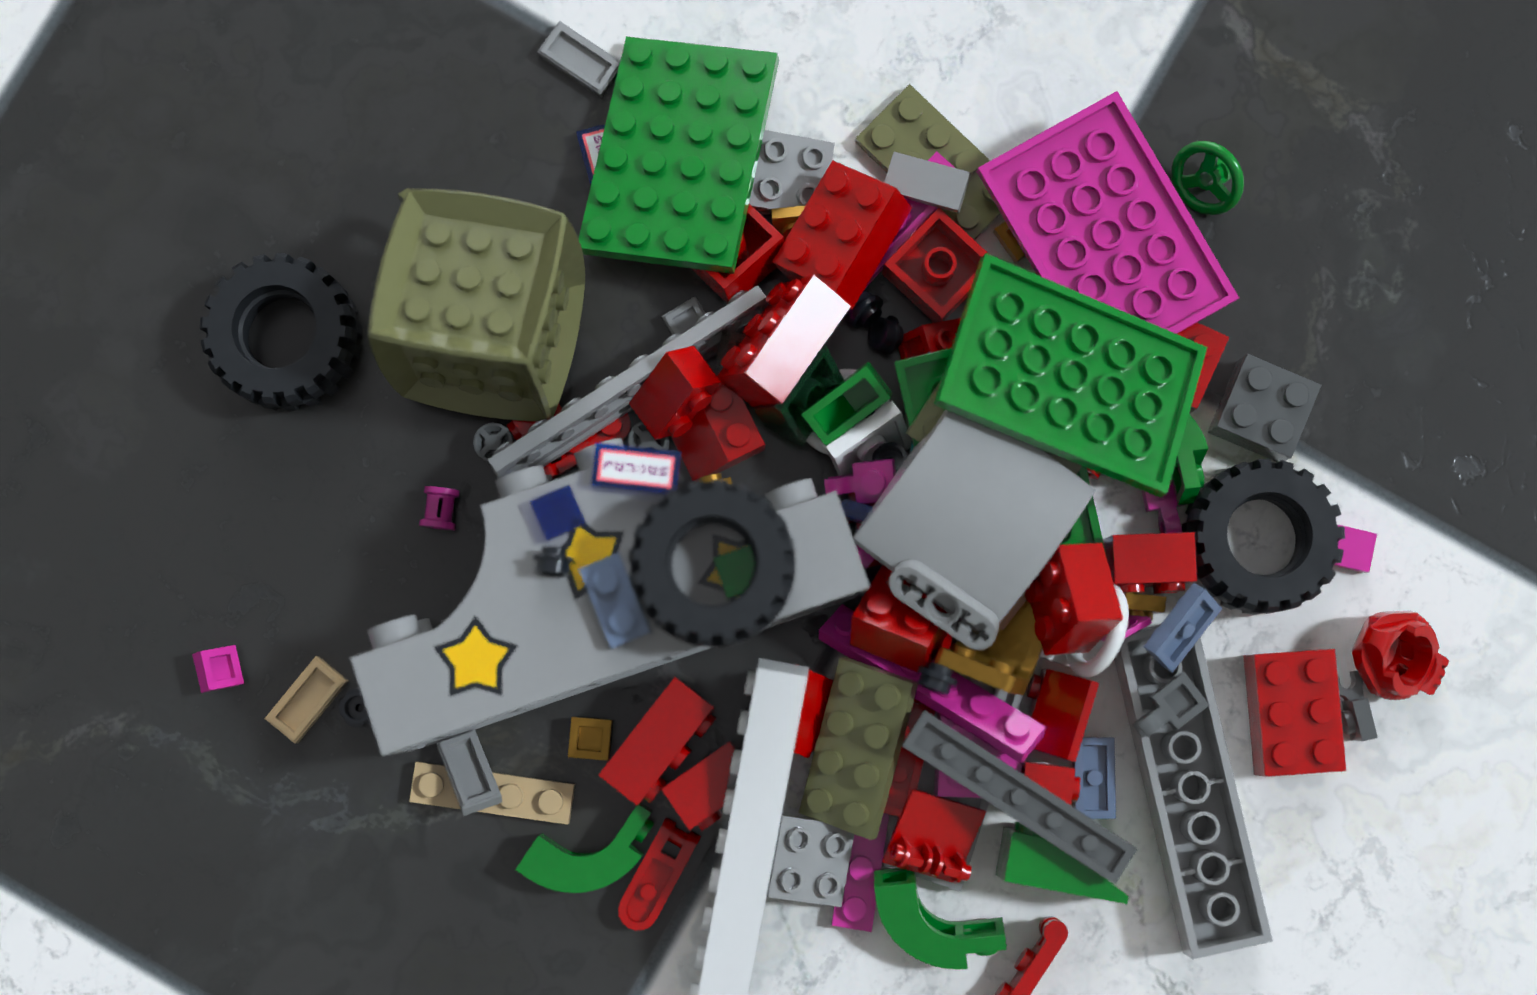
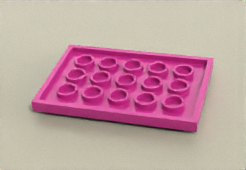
M1118 91L978 167L976 171L1033 270L1041 277L1175 334L1180 333L1239 299L1235 289Z

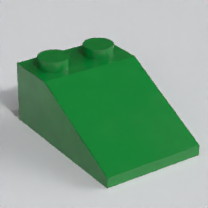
M1015 821L1014 829L1003 827L995 875L1004 882L1128 904L1129 896L1023 824Z

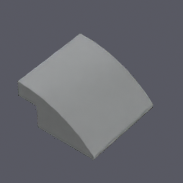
M945 410L931 432L909 453L853 536V540L856 545L891 571L900 562L905 560H917L993 611L1000 622L1050 559L1096 490L1042 449ZM913 574L904 577V580L910 585L915 584L917 579ZM928 584L926 591H923L922 594L927 597L933 587ZM939 595L933 599L934 603L948 613L956 609L954 601L948 596ZM965 609L962 610L961 615L958 619L960 622L962 621L963 617H966V614L968 612ZM980 622L976 626L973 625L972 631L978 634L980 631H985L986 625Z

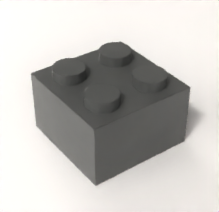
M1247 353L1236 362L1208 433L1276 462L1291 459L1322 385Z

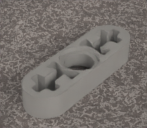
M917 560L902 561L894 568L889 579V586L891 592L898 599L972 649L981 650L993 644L999 630V620L993 611ZM913 574L917 577L915 584H911L909 587L902 583L904 577ZM929 584L933 588L929 591L925 600L921 595L923 591H926ZM939 595L948 596L954 601L956 609L950 613L940 612L935 608L933 599ZM962 610H967L966 617L962 618L961 623L956 622ZM980 622L986 625L985 631H980L978 634L972 631L973 625L976 626Z

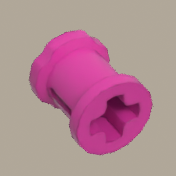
M424 486V493L427 494L424 518L420 519L419 526L454 531L456 525L452 522L455 498L459 497L460 491L444 487ZM439 500H442L440 517H437Z

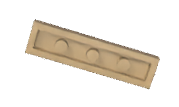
M415 762L409 802L461 809L444 765ZM492 772L502 796V803L477 811L568 825L570 824L575 784Z

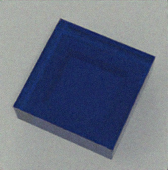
M570 485L530 501L548 542L588 525Z

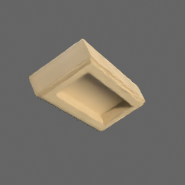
M315 656L264 719L293 743L298 744L349 681L319 656Z

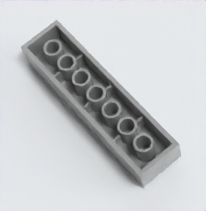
M1158 627L1137 631L1123 640L1114 661L1183 954L1191 959L1273 942L1201 637L1172 673L1162 667L1144 648V645ZM1185 672L1209 706L1178 730H1173L1167 722L1149 737L1144 736L1141 738L1132 724L1156 708L1149 697L1178 674Z

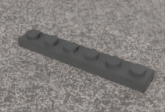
M926 711L922 712L901 745L1113 884H1116L1137 848Z

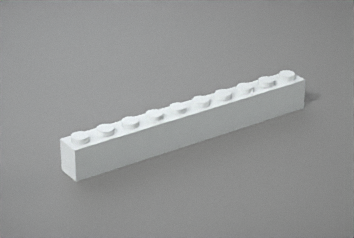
M759 658L757 671L751 669L748 671L744 694L752 695L750 711L741 709L737 734L745 735L742 750L734 749L730 774L738 775L735 790L727 789L723 814L730 815L728 829H719L715 853L723 854L721 868H712L708 892L716 893L714 907L705 906L701 931L709 932L706 946L698 945L694 969L701 970L702 973L700 984L691 983L689 995H748L809 667Z

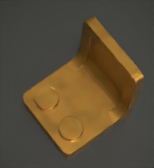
M1027 600L1004 630L999 628L993 644L988 648L981 650L972 649L958 640L957 643H953L951 649L940 647L934 663L943 665L1003 691L1024 695L1043 650L1041 641L1035 635V619L1031 604Z

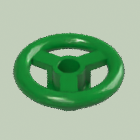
M1196 141L1184 146L1173 160L1171 167L1173 186L1181 200L1194 211L1206 215H1219L1228 212L1239 202L1244 190L1243 171L1237 159L1225 147L1211 141ZM1196 153H1205L1204 161L1201 163L1199 170L1195 174L1183 176V168L1187 159ZM1232 178V189L1229 192L1224 184ZM1199 186L1204 190H1210L1220 202H1203L1193 196L1188 188Z

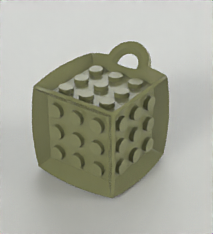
M409 188L399 192L397 196L401 206L393 223L381 260L368 328L369 343L373 356L386 380L404 398L451 411L517 421L539 422L544 419L550 420L553 418L563 393L575 351L585 289V264L582 247L564 213L488 194L439 189L410 190Z

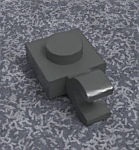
M1357 670L1350 671L1352 683L1347 689L1341 686L1338 676L1339 695L1344 699L1342 701L1344 711H1341L1344 733L1346 735L1350 734L1351 741H1366L1378 738L1369 700L1364 697L1363 679Z
M1182 672L1149 697L1156 708L1140 717L1132 726L1141 738L1144 736L1149 737L1167 722L1173 730H1178L1206 709L1209 704L1186 673Z

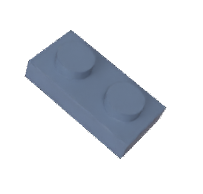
M619 553L579 568L611 649L652 633Z
M1193 583L1187 592L1179 598L1176 606L1162 624L1154 630L1144 648L1162 667L1173 673L1222 608L1206 589Z
M1083 737L1076 762L1072 761V766L1075 768L1074 776L1080 777L1079 798L1077 802L1073 801V807L1091 819H1116L1115 737Z

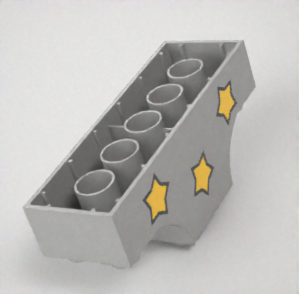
M621 438L597 443L576 452L574 456L580 472L553 480L552 475L545 474L543 466L525 468L497 479L495 483L501 499L481 505L486 532L483 560L477 578L460 606L436 629L432 628L429 618L417 620L416 615H410L367 630L373 650L350 659L382 756L412 752L442 740L479 729L712 648L688 644L674 638L658 627L645 611L643 612L652 633L614 649L610 648L579 568L619 553L628 575L631 574L629 551L633 546L635 539L633 535L637 525L643 522L647 515L645 512L652 504L659 503L665 498L664 494L669 492L667 488L597 480L600 449L628 451L624 448ZM809 478L766 493L764 495L765 498L772 504L775 511L779 515L781 514L787 524V529L793 539L796 563L794 582L787 602L780 614L766 629L863 596L870 586L837 492L834 491L818 497L812 479ZM705 524L686 533L677 544L672 559L673 576L680 590L690 599L706 605H720L737 598L738 596L727 599L713 558L748 546L749 544L746 539L733 528L722 524ZM544 546L562 547L568 549L567 557L574 558L575 564H571L570 576L568 577L543 576L535 573L536 562L533 560V556L541 554L542 547Z

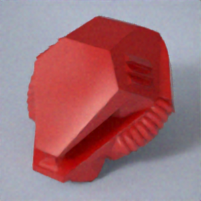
M1386 611L1369 616L1352 648L1355 667L1369 692L1388 700L1409 699L1411 695H1417L1419 690L1429 695H1434L1442 682L1441 679L1446 673L1444 668L1449 663L1448 658L1437 653L1440 647L1432 626L1421 615L1413 611Z

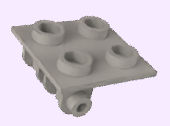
M765 130L749 204L752 207H756V210L764 215H770L771 209L805 206L832 162L835 143Z
M782 815L766 897L841 907L854 834L821 821Z

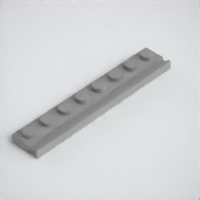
M758 285L749 291L743 290L738 292L729 300L728 305L717 312L711 311L704 314L696 321L695 326L683 334L676 333L671 335L664 341L661 348L650 355L644 354L637 357L631 362L629 368L618 376H609L603 379L596 386L595 390L584 398H575L569 401L562 408L561 412L550 420L544 419L535 423L528 430V434L516 442L510 441L496 449L493 456L488 459L494 474L497 476L496 478L499 479L507 474L533 466L545 467L631 411L632 407L629 405V402L666 352L695 346L704 360L708 361L745 337L746 334L743 331L748 322L755 315H761L768 306L766 295Z

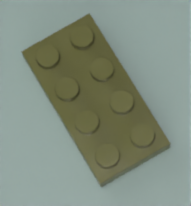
M909 84L855 138V143L886 173L888 172L893 152L928 161L936 151L956 169L970 172L971 177L960 212L956 213L940 209L974 240L1001 214L976 172L978 167L990 160L912 85Z
M847 657L839 658L798 813L869 840L877 838L918 687L917 681Z

